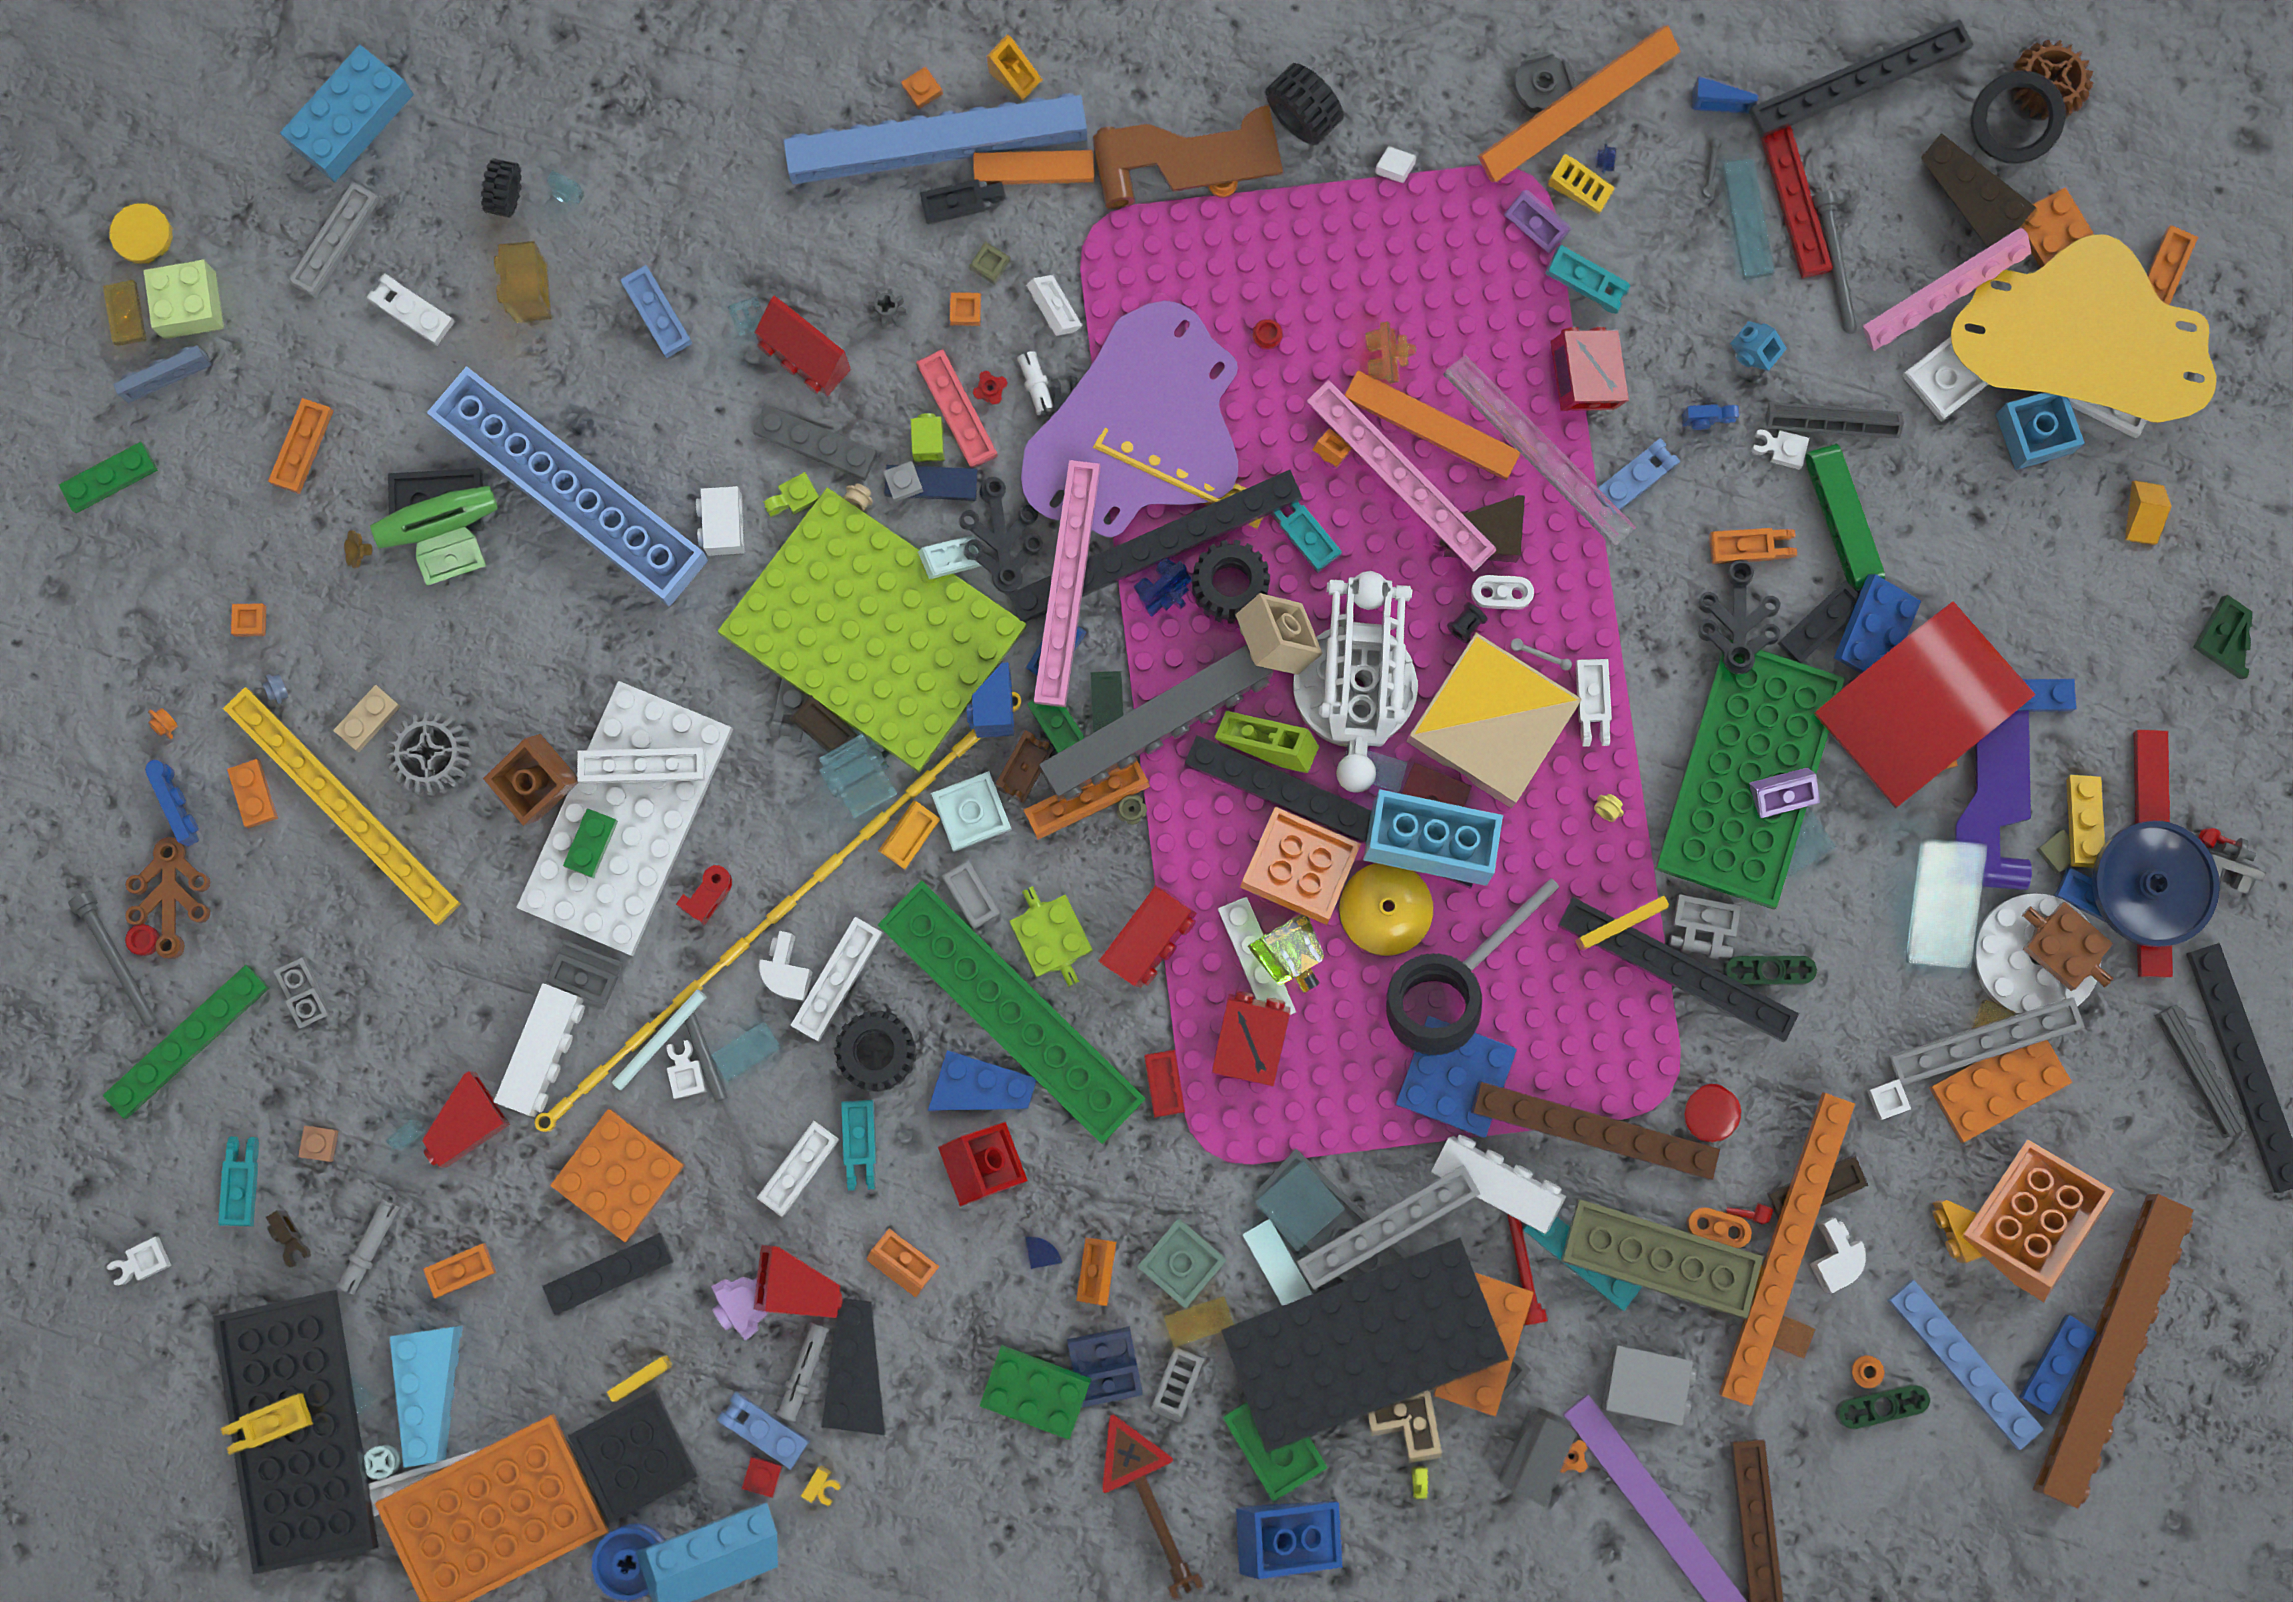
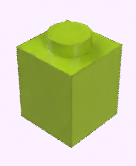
M925 413L918 415L917 418H910L914 462L945 461L944 432L941 417Z

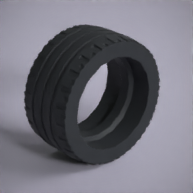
M2031 71L2005 73L1989 82L1978 94L1971 111L1970 123L1973 137L1980 149L1997 161L2010 164L2033 161L2047 153L2060 138L2066 119L2065 103L2058 88L2046 77ZM2014 87L2030 88L2039 93L2047 103L2049 112L2048 124L2042 136L2031 145L2021 148L2006 147L1998 143L1990 134L1987 125L1988 109L1995 97L2003 91Z
M1427 953L1409 959L1408 962L1406 961L1394 973L1387 990L1386 1013L1394 1035L1407 1048L1409 1047L1411 1050L1427 1055L1448 1054L1464 1046L1472 1038L1479 1025L1482 1012V992L1475 974L1462 961L1446 954ZM1439 981L1449 984L1458 990L1465 1000L1466 1007L1464 1014L1458 1021L1446 1027L1430 1028L1417 1024L1406 1015L1403 1010L1404 996L1410 988L1422 982Z

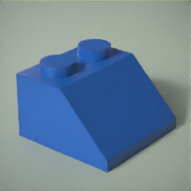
M1008 662L999 665L972 695V704L967 705V722L969 723V728L975 730L977 738L1014 736L1012 679Z

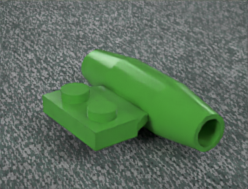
M490 486L452 491L406 506L371 524L370 528L379 549L417 543L416 559L426 585H430L486 566L476 536L465 526L498 510V506Z

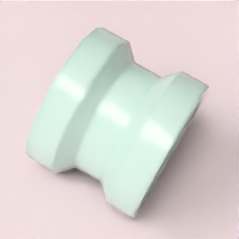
M381 1445L372 1448L364 1456L367 1475L373 1479H383L392 1476L401 1466L400 1452L391 1445Z

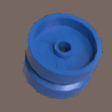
M630 1523L608 1533L598 1543L592 1555L591 1570L597 1586L604 1594L616 1600L633 1601L646 1596L649 1591L636 1551L664 1541L665 1538L658 1530L639 1523ZM630 1555L633 1556L632 1562H636V1566L629 1565L628 1557Z

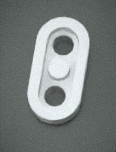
M1484 575L1479 577L1471 588L1472 600L1482 608L1523 609L1529 605L1534 596V588L1531 582L1526 578L1516 576ZM1489 589L1492 596L1489 598L1483 597L1481 590ZM1519 590L1522 593V598L1515 599L1512 596V591Z

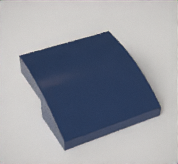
M1130 1326L1067 1339L1073 1372L1091 1378L1081 1408L1143 1395Z

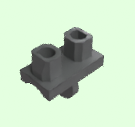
M2239 838L2234 845L2225 842L2222 851L2230 853V857L2209 850L2217 866L2220 883L2226 869L2235 872L2229 886L2246 894L2250 892L2256 880L2263 882L2266 872L2259 870L2257 866L2243 862L2244 859L2254 861L2256 857L2255 852L2248 850V840Z

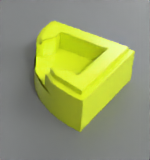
M1413 1466L1412 1468L1413 1497L1415 1499H1427L1428 1469L1425 1466Z

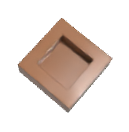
M304 1126L298 1157L333 1162L339 1131Z

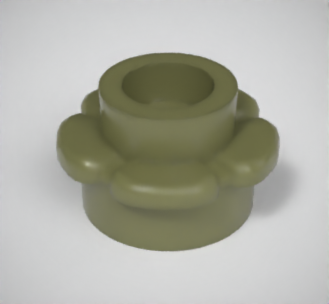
M1136 794L1127 796L1117 803L1118 809L1116 813L1123 822L1127 821L1128 824L1135 825L1141 821L1142 817L1146 816L1147 806L1143 804V799ZM1129 807H1134V812H1129Z

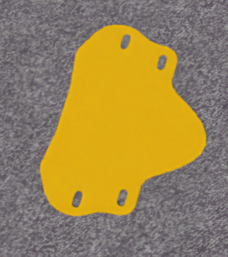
M2091 235L2077 240L2059 252L2035 273L2023 274L2010 270L2000 272L1995 278L1976 287L1972 300L1955 318L1951 331V343L1954 353L1964 366L1991 386L2038 391L2107 406L2150 422L2170 421L2190 416L2202 410L2211 401L2216 388V373L2208 353L2209 324L2207 319L2199 312L2170 306L2162 302L2155 293L2145 270L2132 250L2120 240L2109 235ZM1992 281L2009 283L2011 290L1994 289L1990 283ZM2183 321L2195 324L2197 330L2190 332L2178 329L2176 322ZM1967 323L1983 326L1985 333L1968 332L1964 326ZM2185 372L2201 374L2205 380L2202 383L2189 381L2183 377V374Z

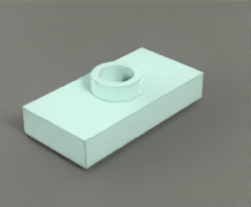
M974 535L922 547L918 554L929 580L980 567L979 563L966 558L963 553L966 543L975 539ZM971 545L968 547L970 553L978 554L976 546Z

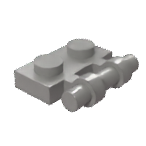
M1681 894L1677 895L1672 926L1684 928L1683 937L1671 935L1668 946L1680 949L1681 953L1691 954V952L1707 954L1708 958L1718 960L1719 957L1731 959L1733 947L1722 945L1723 936L1736 937L1741 906ZM1700 931L1712 934L1711 941L1695 940V932Z

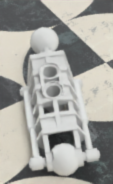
M1373 571L1362 572L1355 578L1349 577L1348 583H1344L1342 580H1330L1327 582L1326 589L1328 595H1333L1330 638L1327 641L1324 703L1319 707V715L1329 718L1332 738L1335 743L1349 744L1348 755L1339 762L1336 774L1340 785L1347 791L1354 793L1369 789L1376 778L1375 765L1367 757L1368 746L1380 747L1384 745L1396 723L1404 724L1407 719V712L1403 710L1406 645L1403 643L1405 601H1409L1410 598L1412 599L1413 589H1411V586L1403 585L1392 587V581L1386 580L1381 574ZM1347 594L1345 614L1339 615L1340 596ZM1392 598L1398 601L1397 619L1390 617ZM1354 603L1366 610L1376 609L1383 605L1382 625L1353 622ZM1339 625L1344 628V635L1338 636ZM1395 628L1396 640L1390 638V630ZM1340 649L1343 650V655L1341 657H1339ZM1352 651L1361 652V661L1358 666L1351 665ZM1393 651L1392 660L1389 659V652ZM1368 652L1380 653L1379 667L1367 665ZM1338 670L1341 672L1340 679H1338ZM1392 673L1391 683L1388 682V674ZM1365 675L1370 679L1371 685L1364 688L1359 687L1355 682V677ZM1337 694L1340 695L1339 702H1337ZM1391 695L1390 706H1386L1387 697ZM1357 705H1362L1367 708L1369 715L1365 718H1358L1354 715L1352 709Z

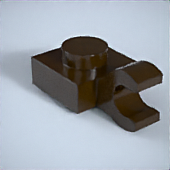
M276 1210L266 1217L270 1224L267 1229L271 1237L277 1243L280 1242L282 1245H285L283 1260L288 1267L296 1266V1262L293 1260V1253L296 1250L301 1252L303 1258L311 1256L309 1248L300 1240L302 1237L287 1211Z

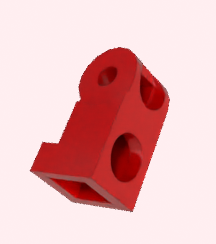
M720 865L708 867L703 874V882L692 897L688 898L683 894L676 903L681 910L704 926L733 885L730 873Z

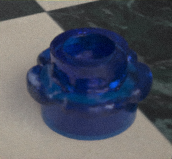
M1605 144L1604 149H1598L1596 167L1602 168V174H1605V171L1614 172L1616 147H1607V144Z

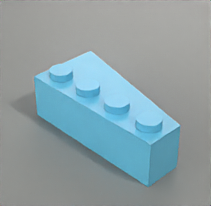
M463 1326L390 1336L404 1467L436 1463L446 1459L451 1421L450 1410L452 1399H454V1379L456 1367H458V1349Z

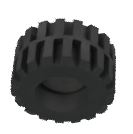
M1292 63L1265 90L1267 102L1276 118L1295 137L1310 145L1319 144L1344 119L1342 106L1330 86L1318 74L1302 64Z
M1227 540L1220 541V545L1217 547L1215 544H1212L1208 547L1206 553L1204 551L1201 553L1199 561L1195 563L1192 575L1193 596L1196 597L1197 606L1204 609V614L1208 617L1210 615L1215 616V621L1221 622L1222 619L1228 620V624H1234L1235 620H1237L1235 614L1259 593L1268 595L1270 584L1268 564L1266 561L1263 562V555L1259 551L1256 553L1252 551L1253 546L1248 543L1245 547L1241 546V541L1234 540L1233 544H1228ZM1228 567L1239 569L1247 576L1249 587L1238 596L1229 597L1222 595L1212 584L1215 573Z
M866 1011L862 1015H855L848 1024L845 1023L842 1026L843 1030L836 1038L837 1047L834 1048V1055L837 1057L836 1064L848 1081L863 1090L881 1092V1090L893 1089L895 1085L905 1081L904 1078L908 1073H911L913 1062L916 1061V1043L911 1031L897 1017L884 1011ZM872 1033H882L888 1036L894 1045V1056L891 1062L880 1070L865 1068L857 1056L860 1042L864 1037Z

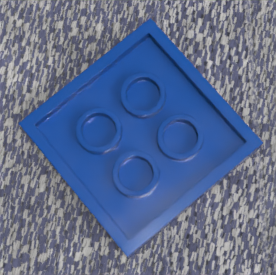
M1428 1015L1423 1026L1439 1028L1446 1027L1450 1023ZM1474 1033L1464 1046L1448 1054L1427 1055L1414 1051L1395 1105L1476 1136L1486 1138L1492 1119L1471 1113L1478 1082L1504 1088L1517 1048Z

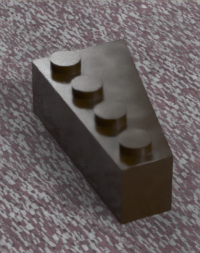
M1942 133L1921 156L1925 166L1987 248L2020 227L2024 228L2037 213V207Z

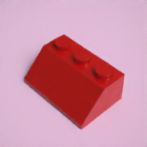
M775 295L770 299L755 330V335L759 342L757 346L769 357L774 354L781 359V366L790 374L795 375L798 373L805 379L804 384L816 394L821 391L828 397L851 371L845 351Z
M1155 885L1099 959V962L1135 987L1148 986L1158 973L1156 967L1162 959L1168 960L1177 948L1175 942L1181 934L1185 936L1196 923L1193 918L1197 913L1168 890Z

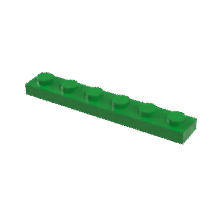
M244 965L102 1096L122 1118L128 1119L270 988L249 965Z

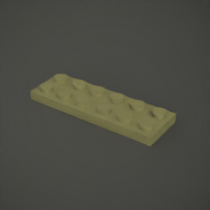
M1578 1199L1561 1262L1747 1319L1763 1256Z

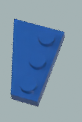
M947 1050L928 1111L1028 1109L1037 1080L1031 1076Z

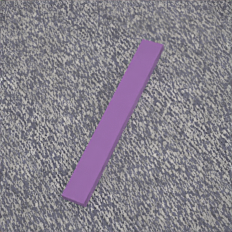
M1587 1394L1566 1410L1562 1415L1565 1419L1571 1421L1570 1425L1577 1432L1581 1440L1586 1443L1588 1449L1704 1601L1747 1602L1592 1398Z

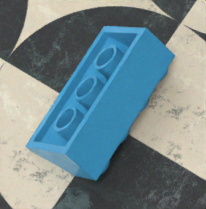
M763 1503L749 1507L636 1551L652 1602H692L777 1568V1531L768 1504Z

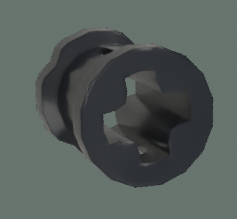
M1469 602L1464 605L1465 610L1454 622L1451 621L1447 624L1448 630L1466 644L1469 643L1471 634L1478 626L1488 621L1486 615Z

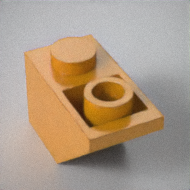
M1948 1200L1933 1202L1935 1208L1933 1217L1940 1229L1943 1228L1948 1240L1945 1241V1245L1949 1255L1953 1259L1956 1258L1958 1263H1967L1983 1257L1979 1251L1963 1238L1964 1233L1977 1213Z

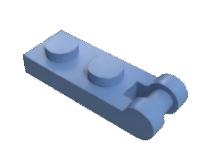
M1661 438L1595 490L1599 499L1613 515L1681 462L1675 454L1671 455L1665 448L1667 445ZM1654 456L1662 463L1657 469L1650 462Z
M734 1392L730 1398L732 1403L726 1412L722 1411L717 1420L791 1470L810 1441L743 1395ZM742 1410L750 1414L744 1424L736 1419Z

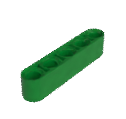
M1836 443L1806 452L1805 462L1847 582L1856 591H1860L1868 574H1876L1885 579L1882 562L1840 446Z

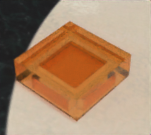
M1783 1316L1773 1346L1804 1359L1815 1328Z

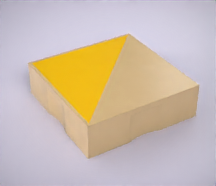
M1475 633L1406 742L1440 764L1462 773L1475 786L1512 808L1582 699L1483 636Z

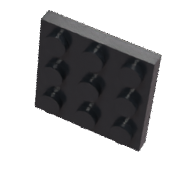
M657 1389L568 1435L609 1523L620 1519L699 1476Z

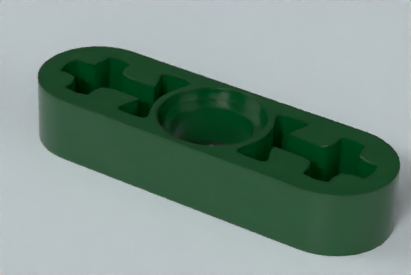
M1737 956L1725 963L1723 974L1745 986L1804 985L1816 977L1817 966L1807 956ZM1737 962L1740 963L1741 968L1754 967L1752 962H1756L1754 973L1743 974L1740 979H1738L1737 974L1731 972V968L1736 967ZM1765 962H1772L1777 966L1778 975L1775 979L1770 980L1763 976L1762 966ZM1800 962H1802L1804 968L1809 970L1807 974L1803 975V979H1800L1799 973L1786 974L1788 980H1784L1786 968H1795L1799 966Z
M1908 1384L1841 1401L1836 1408V1418L1842 1426L1850 1429L1872 1426L1922 1414L1930 1405V1396L1927 1390L1919 1385ZM1910 1391L1921 1396V1400L1916 1402V1408L1914 1405L1907 1403L1899 1405L1897 1399L1910 1398ZM1881 1397L1887 1398L1891 1403V1410L1885 1416L1878 1415L1874 1408L1876 1400ZM1850 1405L1853 1409L1857 1410L1867 1408L1871 1419L1868 1420V1414L1856 1415L1855 1422H1852L1851 1419L1845 1418L1844 1413L1849 1412Z

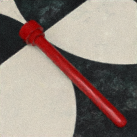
M1507 1213L1521 1287L1534 1292L1524 1326L1548 1322L1546 1309H1542L1541 1303L1537 1302L1521 1220Z

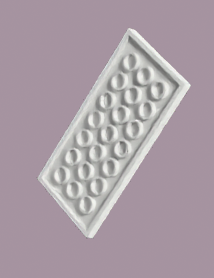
M618 681L587 750L703 747L705 749V780L578 783L565 798L517 908L633 956L733 728ZM587 808L618 820L594 879L563 866Z

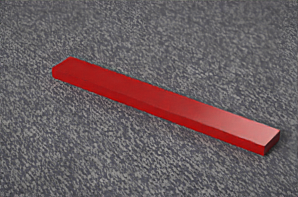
M2134 731L2135 824L2146 821L2170 822L2168 731ZM2137 944L2138 977H2173L2172 945L2148 947Z

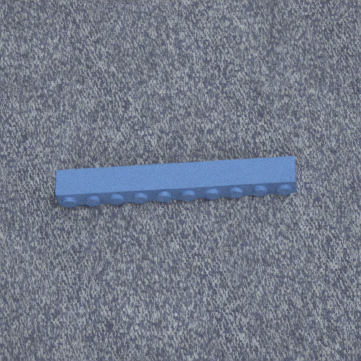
M1066 93L1049 100L1034 98L1029 100L1028 103L1022 104L1006 102L995 108L974 107L968 112L962 113L946 111L935 117L914 116L908 121L902 122L886 120L875 126L867 127L860 124L842 131L826 129L820 132V134L815 135L799 133L784 139V146L791 183L798 184L974 157L973 153L1011 152L1087 140V126L1082 96Z

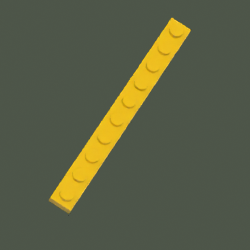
M247 687L242 689L223 708L436 925L439 926L461 905L429 870Z

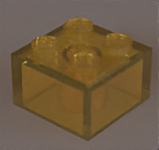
M535 241L498 244V255L494 256V266L496 273L500 274L501 285L496 286L498 302L504 305L505 312L511 315L515 323L552 319L547 261Z

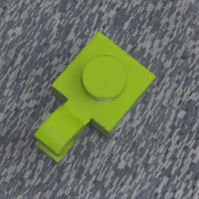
M806 472L779 485L781 495L772 496L763 501L770 517L779 514L787 508H790L793 515L814 505L819 499V495Z

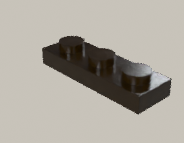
M1850 1156L1835 1163L1821 1206L1869 1186L1856 1156ZM1791 1183L1767 1193L1778 1219Z

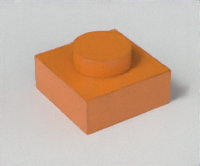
M926 66L901 82L902 88L918 110L943 95L942 88Z
M951 292L950 325L981 326V293Z
M1329 428L1317 441L1312 450L1319 454L1324 461L1338 467L1352 448Z
M263 603L232 604L231 634L235 637L266 636L267 606Z

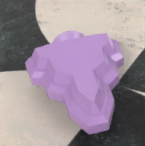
M742 1277L733 1282L724 1279L711 1286L719 1303L713 1308V1312L725 1330L734 1327L746 1341L759 1330L758 1322L768 1315V1312L753 1309L757 1278L751 1280Z

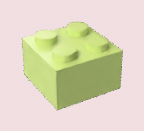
M205 260L144 270L151 328L163 339L224 329L216 272Z

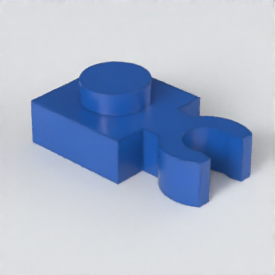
M1718 405L1687 406L1682 414L1683 426H1692L1694 430L1708 429L1711 427L1710 425L1716 422L1735 423L1736 418H1739L1738 405L1718 407Z

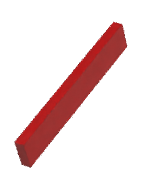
M1788 126L1762 137L1761 141L1800 276L1803 279L1829 273L1833 267L1816 209L1814 208L1791 126Z

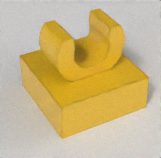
M821 1465L815 1471L801 1497L812 1503L818 1496L822 1504L829 1506L833 1501L825 1496V1488L831 1486L839 1491L842 1486L836 1480H828L832 1471Z

